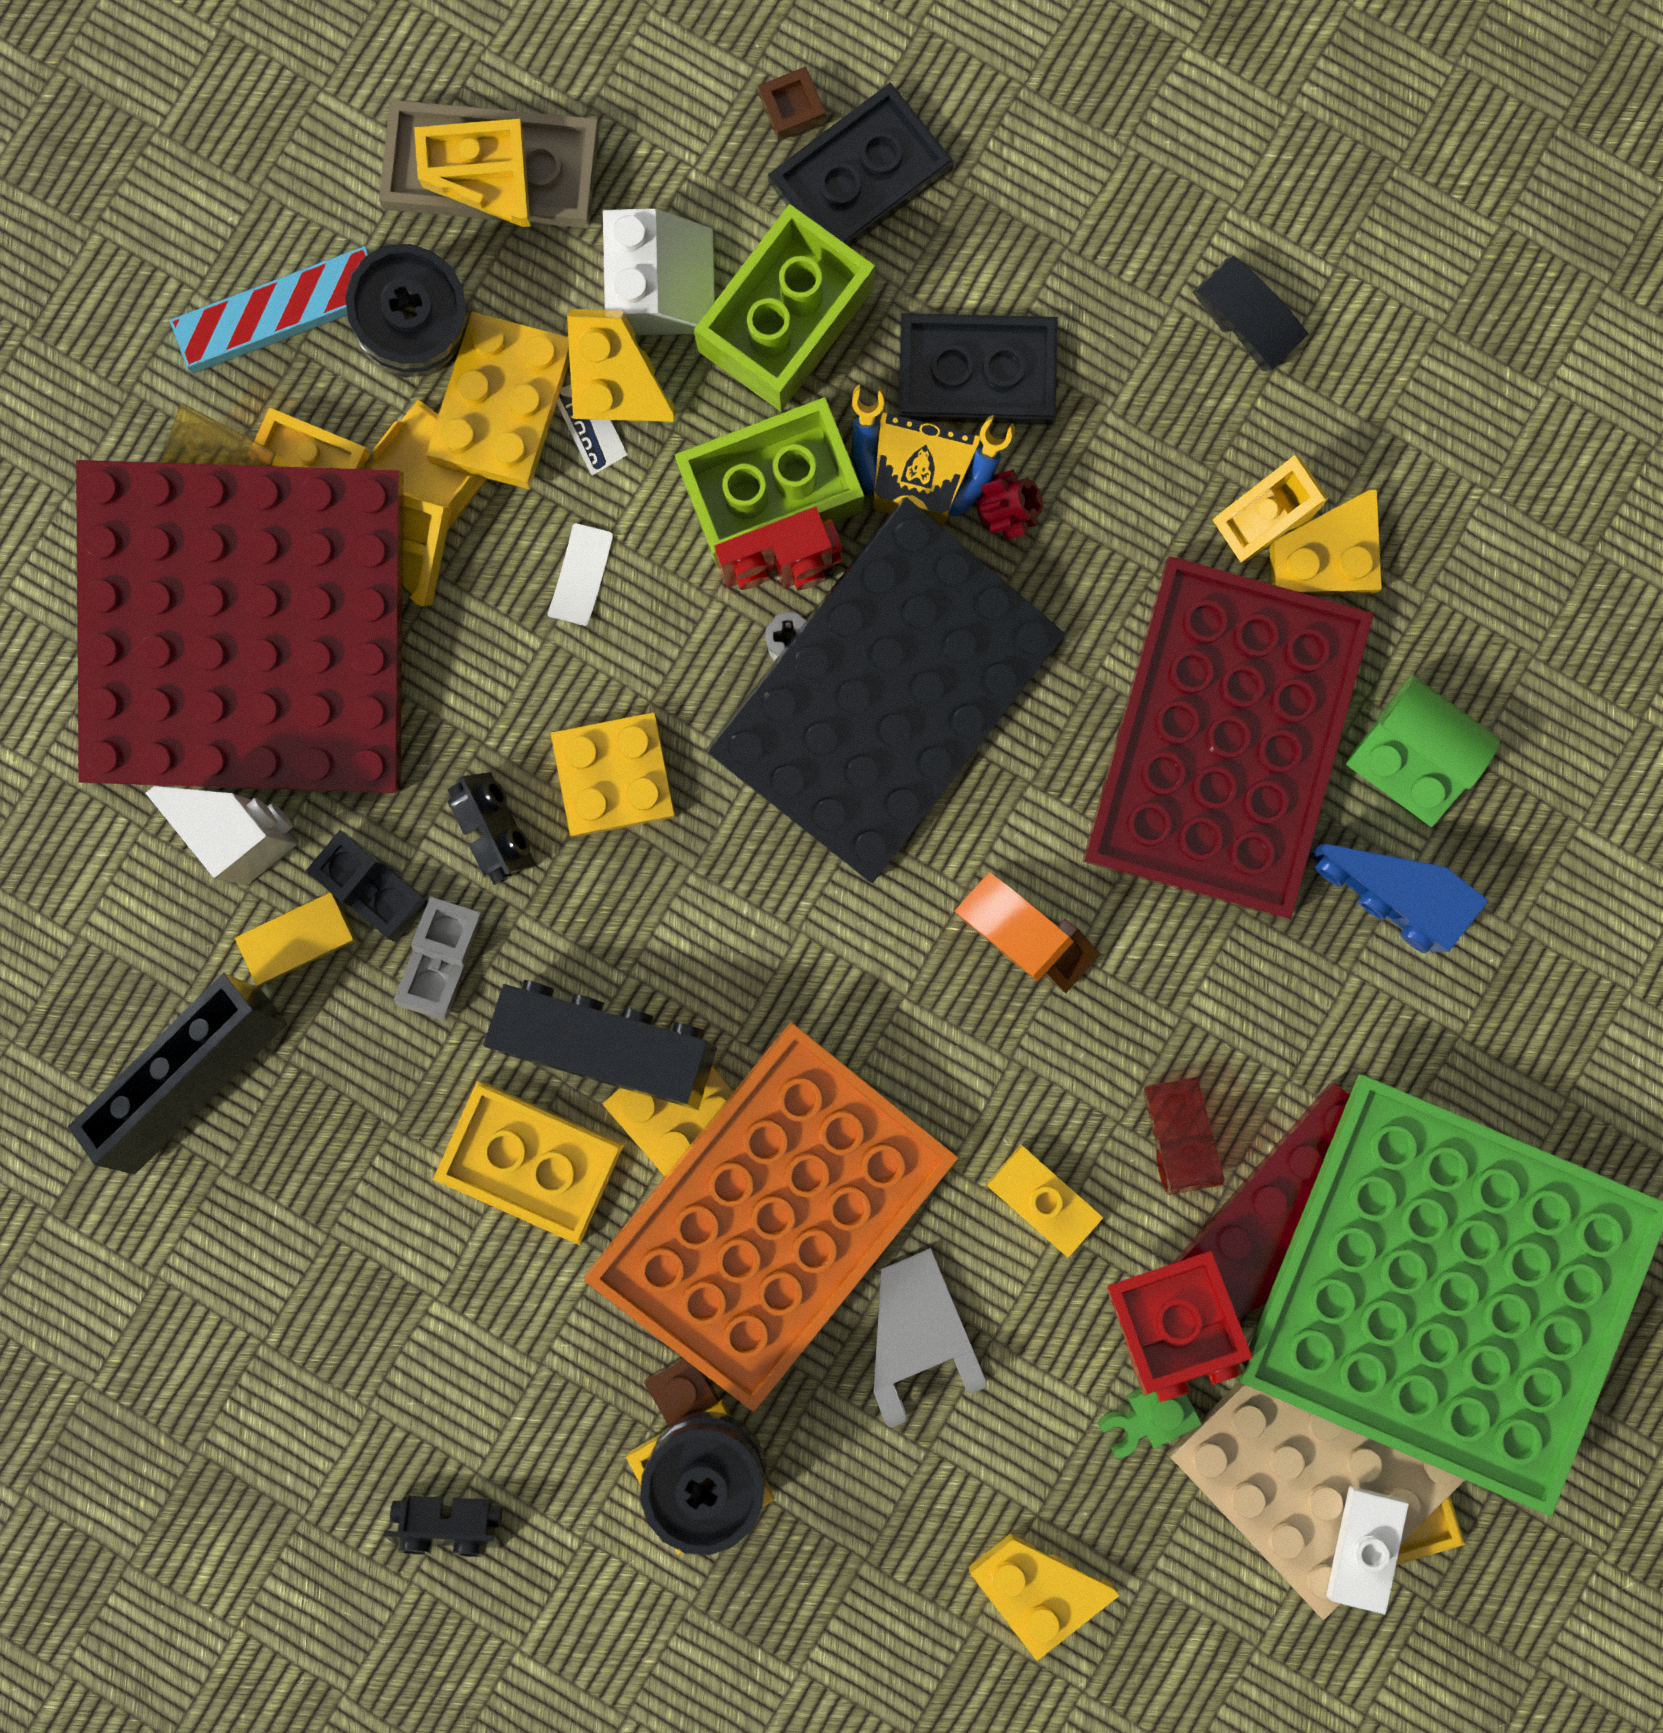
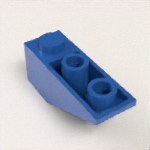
M1329 844L1313 847L1309 851V856L1318 862L1315 869L1322 877L1338 887H1342L1345 883L1360 895L1357 902L1364 910L1380 920L1388 917L1403 929L1399 934L1400 937L1414 949L1425 954L1429 950L1431 952H1449L1489 901L1444 866Z

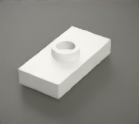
M1349 1486L1326 1594L1330 1601L1386 1615L1409 1504L1404 1499Z

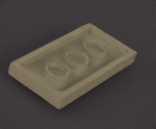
M390 100L379 202L385 210L504 220L422 188L417 173L414 127L520 119L524 128L530 223L589 228L600 131L598 120L596 118Z

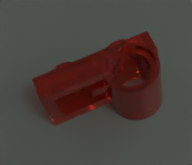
M1198 1077L1146 1086L1143 1095L1157 1146L1156 1160L1159 1176L1166 1195L1223 1185L1225 1178Z

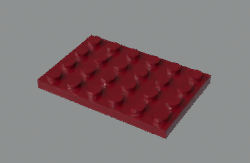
M1169 556L1165 561L1082 862L1281 919H1291L1374 613Z

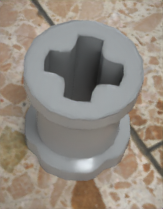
M784 612L778 614L767 626L765 640L770 656L774 661L785 648L781 642L784 641L785 632L795 631L796 634L806 620L798 613Z

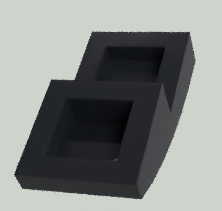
M1234 255L1228 256L1193 291V294L1221 331H1233L1262 371L1273 370L1309 335L1280 298Z
M342 830L337 832L306 870L338 900L351 906L387 939L394 942L400 939L429 901L390 867Z

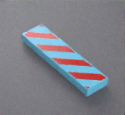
M363 246L169 320L187 368L194 374L346 316L345 295L350 276L364 257L369 255L368 250Z

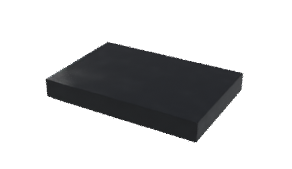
M890 82L768 174V183L787 206L791 204L847 246L851 247L953 170L954 161Z
M901 313L898 416L923 422L985 423L988 417L995 415L992 423L1054 425L1056 420L1058 317Z

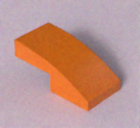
M990 872L954 910L966 924L996 946L1006 958L1037 982L1074 942L1052 921Z

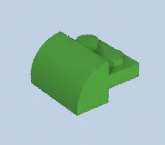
M1412 674L1378 715L1379 720L1347 757L1345 763L1427 825L1433 827L1465 788L1470 790L1494 757L1500 739Z

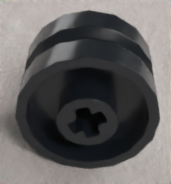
M412 244L386 245L365 256L350 276L345 295L349 324L365 356L382 370L405 378L429 376L448 366L459 353L468 325L464 290L453 268L436 253ZM406 307L414 308L416 316L411 319H405L401 310Z
M699 1411L678 1418L659 1435L642 1473L640 1502L647 1524L663 1543L685 1554L712 1555L734 1547L751 1532L763 1506L767 1463L759 1440L744 1423L724 1413ZM706 1477L714 1482L707 1486L700 1484Z

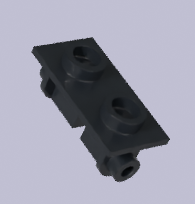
M492 773L460 777V783L447 790L451 797L447 803L451 807L464 835L471 834L479 828L483 834V837L469 844L483 877H490L493 885H496L511 878L514 872L535 867L536 864L530 853L529 840L525 833L517 827L507 806L506 793L502 786L494 779Z
M404 1495L403 1500H393L390 1510V1522L398 1523V1531H384L383 1535L392 1543L399 1544V1553L429 1555L431 1554L432 1545L453 1546V1555L485 1557L486 1548H501L502 1542L496 1536L490 1535L491 1527L500 1528L503 1507L502 1505L493 1504L490 1498H453L451 1518L442 1519L443 1497Z

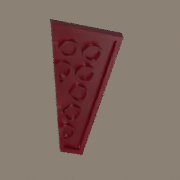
M1330 1082L1173 1262L1176 1263L1212 1251L1238 1319L1267 1303L1350 1097L1337 1083Z

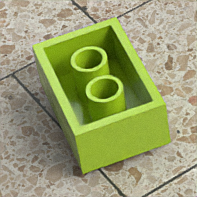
M789 204L693 330L698 352L782 412L873 292L875 265Z
M825 397L674 454L681 477L717 568L719 564L714 545L813 507H817L822 522L831 519L833 523L863 512L864 494Z

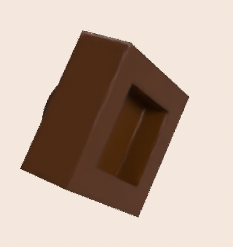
M806 66L758 85L760 100L778 142L826 123V112Z
M1064 919L1057 927L1074 942L1044 975L1066 994L1101 954L1076 926Z
M683 1357L648 1376L644 1381L668 1426L678 1418L704 1411L718 1403L719 1397L707 1376Z

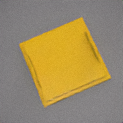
M418 399L401 421H395L374 447L373 457L364 469L399 470L404 473L403 492L452 506L449 529L488 478L429 463L426 452L439 414Z

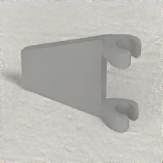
M931 1248L881 1268L874 1395L888 1427H895L906 1421V1410L894 1384L898 1381L953 1358L968 1393H975L986 1387L984 1374Z

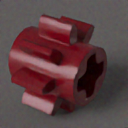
M1012 469L994 475L992 482L981 486L984 494L977 500V513L983 526L990 530L991 533L1002 530L1006 541L1027 535L1028 528L1038 525L1036 518L1042 513L1043 499L1034 481L1028 477L1017 480L1015 470Z

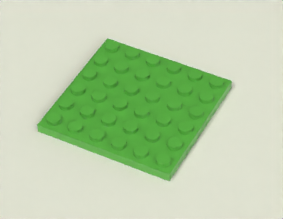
M1358 1075L1250 1342L1249 1349L1253 1358L1242 1363L1241 1370L1243 1375L1236 1377V1379L1253 1389L1552 1517L1662 1235L1663 1201L1365 1075Z

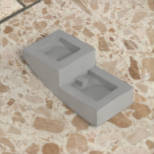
M430 897L411 943L412 955L393 999L397 1006L447 1021L481 920L480 912Z

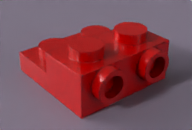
M817 507L714 545L718 564L727 588L738 585L740 590L750 589L766 582L769 579L768 573L775 570L778 573L783 589L795 585L798 591L805 590L826 580L824 573L832 571V565L842 562L839 552L842 550V545L834 523L831 519L822 522Z
M1212 1251L1107 1286V1291L1123 1332L1125 1346L1143 1396L1156 1393L1159 1403L1191 1393L1188 1381L1208 1375L1211 1385L1243 1375L1240 1364L1253 1358Z

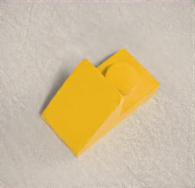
M1298 454L1286 461L1212 520L1240 562H1245L1252 559L1290 529L1299 528L1308 523L1329 498Z

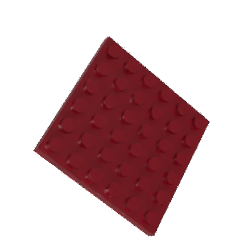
M76 460L79 783L376 793L401 792L404 473L399 470Z

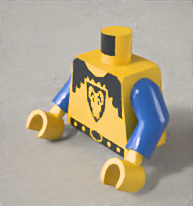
M860 384L853 392L852 406L859 417L855 418L853 422L851 458L861 489L868 495L874 496L873 509L890 514L902 498L907 497L936 523L944 526L949 516L962 515L984 494L981 486L992 482L1001 460L999 450L1006 448L1015 435L1016 429L1012 423L1006 438L995 439L989 431L990 424L995 415L988 417L981 427L980 436L882 412L879 421L875 417L881 413L884 407L885 394L882 387L879 386L878 402L873 406H865L860 402ZM981 439L983 445L978 446L979 440Z

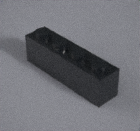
M223 973L68 1125V1128L95 1166L135 1175L288 1023L259 987Z
M524 980L521 988L503 984L483 1044L484 1047L500 1054L699 1110L717 1051V1047L707 1040H703L704 1030L680 1022H674L672 1030L653 1026L654 1016L629 1008H623L621 1016L603 1012V1002L579 994H573L571 1002L552 997L555 989L529 980Z

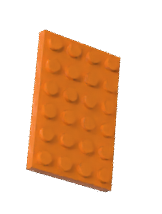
M790 1022L586 1272L584 1281L754 1412L941 1181L958 1157L793 1022Z

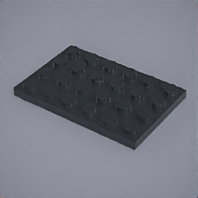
M905 497L898 502L704 752L860 876L873 884L1066 633L909 498Z

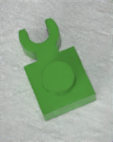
M1141 1388L1126 1396L1133 1409L1126 1414L1109 1412L1104 1414L1097 1422L1103 1433L1113 1427L1125 1429L1124 1439L1110 1447L1116 1458H1124L1133 1453L1139 1439L1147 1436L1155 1450L1202 1425L1187 1394L1159 1403L1156 1393L1143 1396Z

